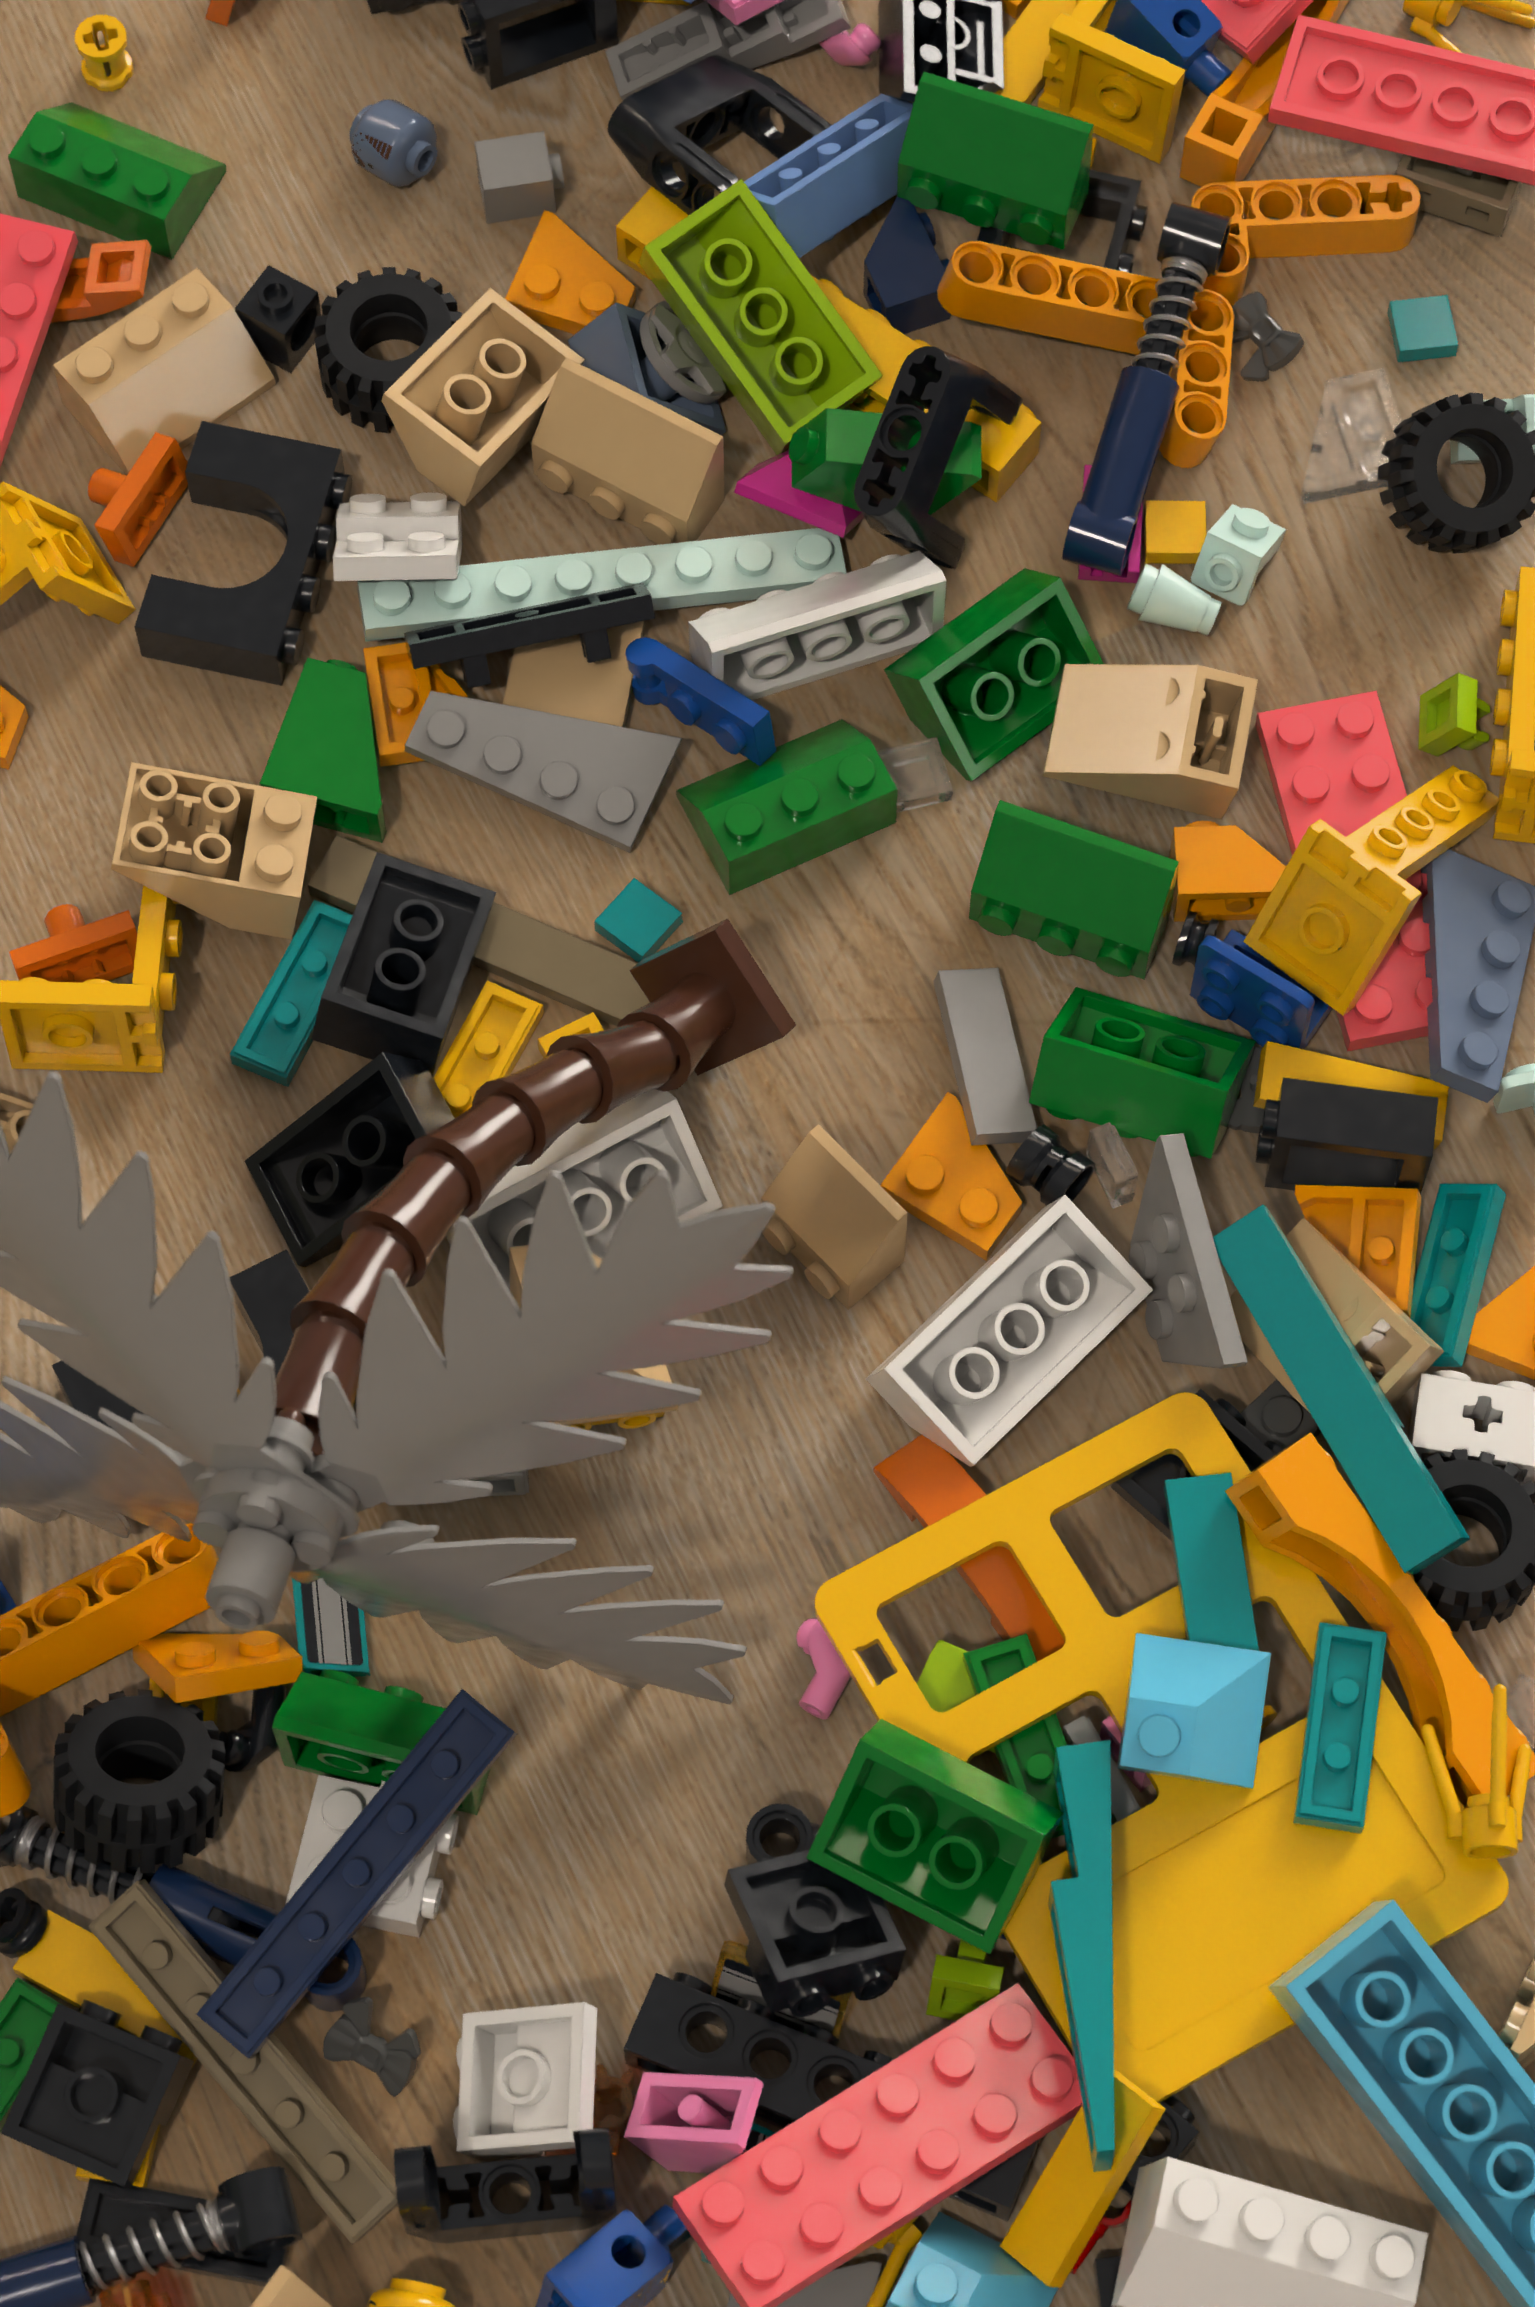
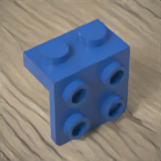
M1231 929L1223 941L1214 936L1207 935L1198 948L1190 996L1196 999L1200 1008L1218 1020L1229 1019L1250 1032L1251 1037L1262 1047L1267 1041L1304 1049L1328 1016L1332 1007L1243 942L1246 937L1239 932Z

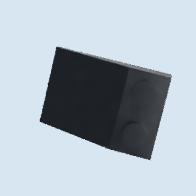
M377 852L321 996L311 1039L371 1060L382 1052L424 1061L433 1077L496 892Z
M382 1052L245 1160L298 1266L307 1267L338 1251L343 1244L341 1233L344 1221L372 1200L394 1179L404 1167L403 1159L407 1147L417 1138L455 1119L424 1061Z

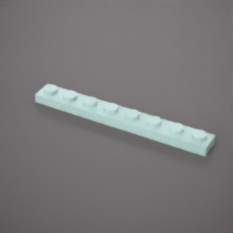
M821 528L461 565L459 566L457 579L357 581V591L365 642L404 638V633L639 583H643L650 592L655 611L757 600L763 594L773 590L790 591L813 584L825 574L832 572H842L845 574L847 572L840 537Z

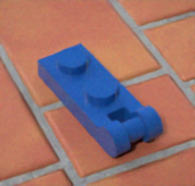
M643 637L634 640L628 645L625 653L629 671L633 674V693L635 699L645 705L661 703L665 705L683 724L698 726L712 735L727 752L735 755L740 753L759 766L776 752L770 711L655 639Z

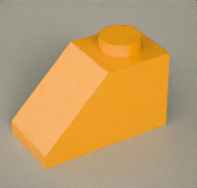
M1196 821L1187 824L1185 827H1174L1169 858L1179 861L1172 900L1173 922L1185 921L1189 911L1197 913L1199 921H1210L1212 918L1219 921L1256 920L1286 866L1236 825L1220 826L1212 821Z

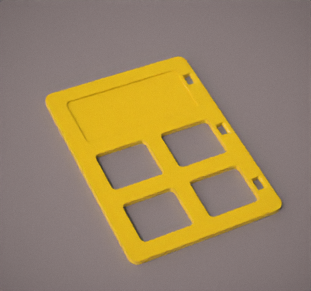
M1182 1392L1174 1394L824 1582L815 1596V1615L877 1721L883 1719L966 1763L1086 1696H1095L1102 1701L1122 1734L1136 1633L1187 1640L1179 1586L1177 1585L1120 1617L1108 1615L1052 1527L1050 1519L1058 1512L1167 1454L1178 1456L1192 1477L1231 1473L1234 1485L1247 1476L1251 1471L1207 1402L1193 1393ZM1237 1510L1252 1605L1265 1601L1274 1606L1313 1668L1319 1623L1348 1626L1315 1572L1290 1557L1263 1547ZM997 1546L1005 1547L1011 1552L1063 1637L1065 1644L1055 1653L946 1712L935 1711L930 1707L877 1617V1613L882 1607ZM877 1643L895 1671V1674L884 1679L879 1685L876 1684L858 1651H864ZM1382 1678L1365 1821L1361 1834L1293 1823L1306 1718L1259 1743L1253 1789L1146 1773L1157 1792L1156 1800L1111 1825L1114 2070L1122 2074L1157 2103L1295 2026L1296 2023L1268 1986L1374 1901L1394 1899L1430 1948L1494 1913L1504 1903L1509 1891V1881L1498 1860L1467 1857L1463 1854L1462 1840H1448L1447 1815L1426 1752L1427 1749ZM1458 1799L1459 1806L1462 1812V1810H1464L1465 1808ZM1066 1850L1039 1865L1003 1934L1073 2051L1048 1906L1051 1881L1071 1878Z

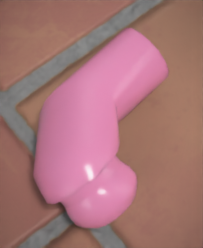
M860 23L851 34L844 31L819 42V44L838 64L843 66H863L872 60L870 55L880 48L881 39L865 23Z
M811 1618L801 1624L796 1639L797 1645L802 1647L804 1652L811 1656L816 1672L800 1699L799 1705L811 1715L826 1720L833 1711L851 1675L818 1619Z

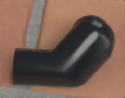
M278 1685L253 1690L250 1721L237 1730H230L228 1734L224 1731L219 1733V1741H224L226 1752L225 1769L227 1771H248L278 1749L272 1725L276 1713L286 1698V1687Z

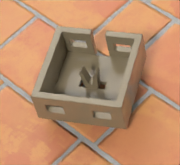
M1403 154L1395 175L1411 180L1418 187L1421 195L1419 210L1501 237L1523 183L1482 173L1479 180L1472 177L1474 171L1455 167V171L1447 169L1448 165Z

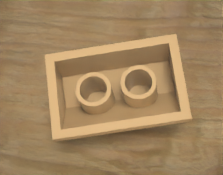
M198 268L53 365L62 404L126 475H128L155 432L175 438L182 450L195 441L201 421L219 424L276 385L273 374L235 309Z
M490 288L383 394L381 401L416 470L465 507L535 435L557 373L565 358L567 357L583 365L585 359Z
M567 357L559 368L531 442L534 475L538 476L539 480L549 489L558 493L569 492L588 502L603 517L611 520L619 518L641 529L648 539L658 545L697 541L725 500L723 436Z

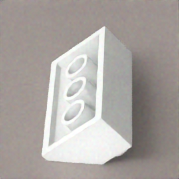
M920 551L903 556L898 554L886 555L865 568L845 574L842 572L828 573L818 578L813 584L790 591L773 590L763 594L755 602L732 609L721 607L709 610L698 619L689 622V652L696 666L751 700L762 698L909 652L943 627L946 578L943 571Z
M654 1089L616 1107L597 1122L587 1124L576 1123L558 1137L532 1164L514 1166L492 1189L480 1208L469 1219L510 1290L509 1247L529 1244L533 1219L546 1184L547 1176L552 1170H557L562 1174L592 1253L601 1259L627 1205L659 1169L666 1170L670 1175L680 1222L711 1213L723 1205L677 1098L668 1091L663 1092ZM456 1222L446 1235L450 1246Z
M1063 1195L1036 1214L881 1363L866 1380L911 1428L971 1467L1140 1304L1153 1289L1066 1195Z
M1165 2157L1140 2167L1138 2170L1111 2306L1414 2307L1417 2300L1428 2233L1181 2160Z

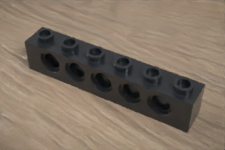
M676 1972L673 1979L658 1973L655 1974L624 2046L625 2063L644 2072L752 2077L759 2079L764 2085L754 2117L782 2129L824 2103L817 2097L814 2090L822 2079L838 2076L847 2080L852 2086L894 2060L889 2056L866 2050L863 2057L837 2047L840 2040L836 2036L812 2025L802 2024L799 2031L774 2021L776 2017L774 2012L770 2013L766 2006L752 2000L739 1998L736 2005L711 1995L713 1988L709 1984L681 1972ZM703 2024L715 2025L724 2032L726 2040L719 2049L713 2052H700L694 2049L687 2040L693 2029ZM766 2050H774L782 2053L788 2059L790 2066L782 2076L767 2079L754 2072L751 2062L759 2053ZM1039 2140L958 2190L949 2198L1008 2222L1038 2147Z

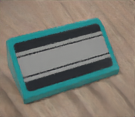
M292 1578L298 1653L302 1655L303 1672L320 1676L322 1670L330 1669L344 1672L353 1677L370 1676L364 1611L349 1603L330 1588L323 1578L309 1584L297 1582Z

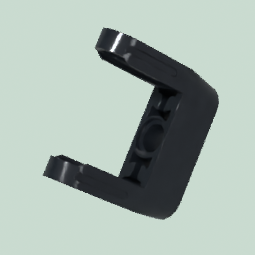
M713 55L625 98L617 106L610 118L608 134L643 180L686 214L690 215L714 198V189L722 193L738 181L737 176L703 151V148L742 130L776 158L780 159L832 125L773 79L722 56ZM770 107L780 114L784 124V133L779 132L775 128L770 117ZM677 161L681 163L685 171L686 183L677 176L673 163Z
M932 346L915 349L906 357L900 368L855 483V502L869 526L909 553L920 551L934 564L955 570L965 547V538L929 515L928 512L968 410L973 409L983 415L1011 425L1015 421L1023 399L986 370ZM918 431H921V436L917 444L914 445L911 449H908L909 442L913 435H915ZM902 466L906 467L904 472L901 470Z
M609 2128L573 2131L576 2154L437 2167L431 2145L394 2149L397 2202L406 2233L436 2243H456L585 2230L599 2225L617 2213ZM578 2178L580 2206L575 2205L572 2194H568L573 2191L574 2180ZM541 2180H549L553 2210L543 2211L544 2200L539 2183ZM513 2183L527 2188L531 2193L530 2200L520 2212L506 2214L498 2211L492 2205L495 2193L504 2185ZM471 2187H479L478 2196L484 2214L483 2217L474 2218L471 2207L473 2200L469 2189ZM439 2192H448L451 2202L455 2204L449 2206L448 2218L441 2220Z

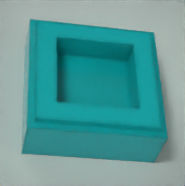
M1448 295L1389 302L1387 314L1397 362L1456 356L1458 340Z
M635 878L594 921L597 933L638 963L642 959L654 954L683 923L682 912Z

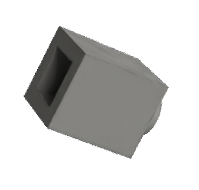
M544 131L474 142L477 174L487 224L540 216L544 210L556 213L554 190L564 188L563 170L559 153L548 154Z

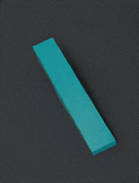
M1262 1204L1213 1236L1221 1263L1404 1573L1415 1575L1470 1540L1471 1538L1402 1430L1404 1428L1403 1423L1267 1206Z
M1110 1740L1056 1747L1053 1769L1059 1808L1064 1813L1061 1820L1071 1878L1051 1881L1048 1906L1093 2172L1111 2170L1115 2151Z

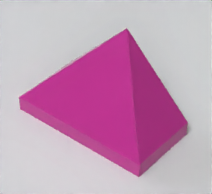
M789 450L758 463L737 481L734 493L842 538L864 517L860 511L793 488L792 461L789 458Z

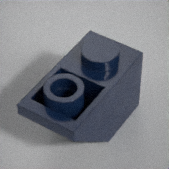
M897 197L864 261L863 294L870 309L881 313L893 328L903 334H907L951 319V314L942 307L937 295V288L949 260L947 258L939 259L934 248L936 245L935 232L927 213L922 212L918 214L912 203Z

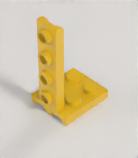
M1077 0L1076 7L1072 13L1068 15L1060 12L1049 28L1048 36H1050L1049 45L1051 49L1044 60L1042 76L1046 77L1044 92L1038 99L1037 107L1093 124L1094 134L1160 164L1171 148L1186 70L1169 63L1161 57H1156L1119 40L1109 33H1105L1117 0Z
M4 481L0 483V606L34 578L40 590L44 591L52 600L56 602L61 600L77 606L87 616L96 614L111 622L120 624L136 610L81 518Z
M1521 566L1515 590L1505 589L1501 603L1500 626L1510 627L1509 639L1501 638L1498 650L1496 675L1507 676L1506 689L1498 688L1496 692L1493 725L1504 727L1503 739L1494 738L1489 774L1491 776H1500L1499 801L1494 817L1493 839L1535 844V568Z
M1452 765L1347 837L1322 819H1319L1308 827L1243 942L1344 1016L1357 1004L1422 894L1405 879L1487 823L1496 812L1499 797L1487 790L1485 782L1480 777Z
M143 885L132 984H117L103 979H90L83 983L49 982L38 977H27L19 981L0 980V1023L12 1069L163 1073L165 1059L162 1037L164 1012L174 1011L177 999L176 974L169 973L170 957H180L182 952V921L175 919L176 904L180 903Z

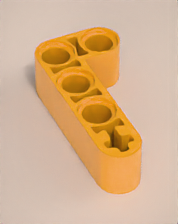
M1399 175L1232 181L1205 184L1192 197L1191 207L1231 217V226L1219 270L1227 272H1217L1216 276L1210 275L1206 278V282L1202 284V287L1221 294L1232 307L1244 294L1249 259L1391 253L1400 251L1409 245L1414 235L1421 199L1419 189L1411 180ZM1327 215H1335L1338 218L1329 217ZM1269 217L1278 218L1280 220H1271L1269 219Z

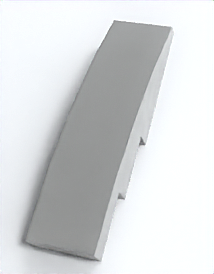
M784 0L738 25L733 24L718 10L715 11L711 4L704 1L605 50L619 95L624 100L631 94L713 55L722 56L744 67L753 69L804 50L850 29L851 26L842 0Z

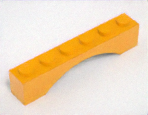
M1314 0L1300 15L1336 23L1349 0ZM1296 20L1254 64L1243 58L1223 84L1210 93L1185 135L1180 178L1201 187L1214 182L1243 181L1276 126V124L1268 122L1269 109Z
M1310 1432L1225 1490V1493L1263 1547L1290 1557L1323 1577L1352 1603L1374 1631L1387 1632L1385 1650L1395 1666L1408 1699L1414 1730L1425 1745L1421 1728L1425 1724H1430L1434 1727L1456 1796L1466 1809L1468 1808V1797L1476 1794L1490 1793L1491 1722L1493 1711V1693L1490 1685L1484 1676L1472 1665L1454 1639L1449 1625L1436 1613L1414 1581L1413 1575L1404 1573L1367 1508L1359 1502L1338 1472L1333 1458L1322 1449ZM1508 1715L1506 1796L1510 1795L1518 1748L1521 1744H1528L1530 1746L1526 1736L1515 1727ZM1533 1751L1531 1752L1528 1780L1535 1775V1754Z

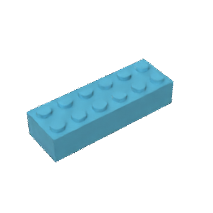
M1394 1899L1374 1901L1274 1981L1268 1988L1511 2307H1535V2083Z

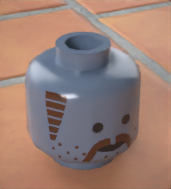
M384 99L373 105H368L357 114L352 123L349 139L352 144L351 150L355 162L364 170L392 186L409 185L419 177L427 175L433 168L437 159V135L434 124L425 116L399 101Z

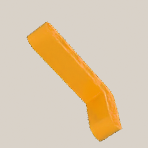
M968 241L954 250L940 280L937 295L939 302L947 312L962 319L1139 355L1140 351L1137 341L1146 334L1143 322L1152 315L1149 303L1157 298L1158 294L1155 290V284L1161 279L981 241ZM1204 288L1203 291L1196 293L1193 302L1198 308L1190 312L1187 320L1192 327L1184 331L1182 336L1186 347L1179 349L1175 358L1180 366L1172 368L1170 377L1178 383L1179 389L1159 448L1162 456L1168 462L1180 468H1193L1200 465L1207 458L1222 433L1227 420L1234 326L1233 308L1221 294Z
M188 1523L185 1525L189 1528L192 1535L190 1541H183L161 1532L0 1615V1717L136 1647L139 1641L149 1640L209 1609L210 1606L205 1599L206 1592L219 1558L214 1546L199 1540L192 1531L194 1524ZM0 1722L1 1818L21 1808L28 1800L32 1787L30 1779Z

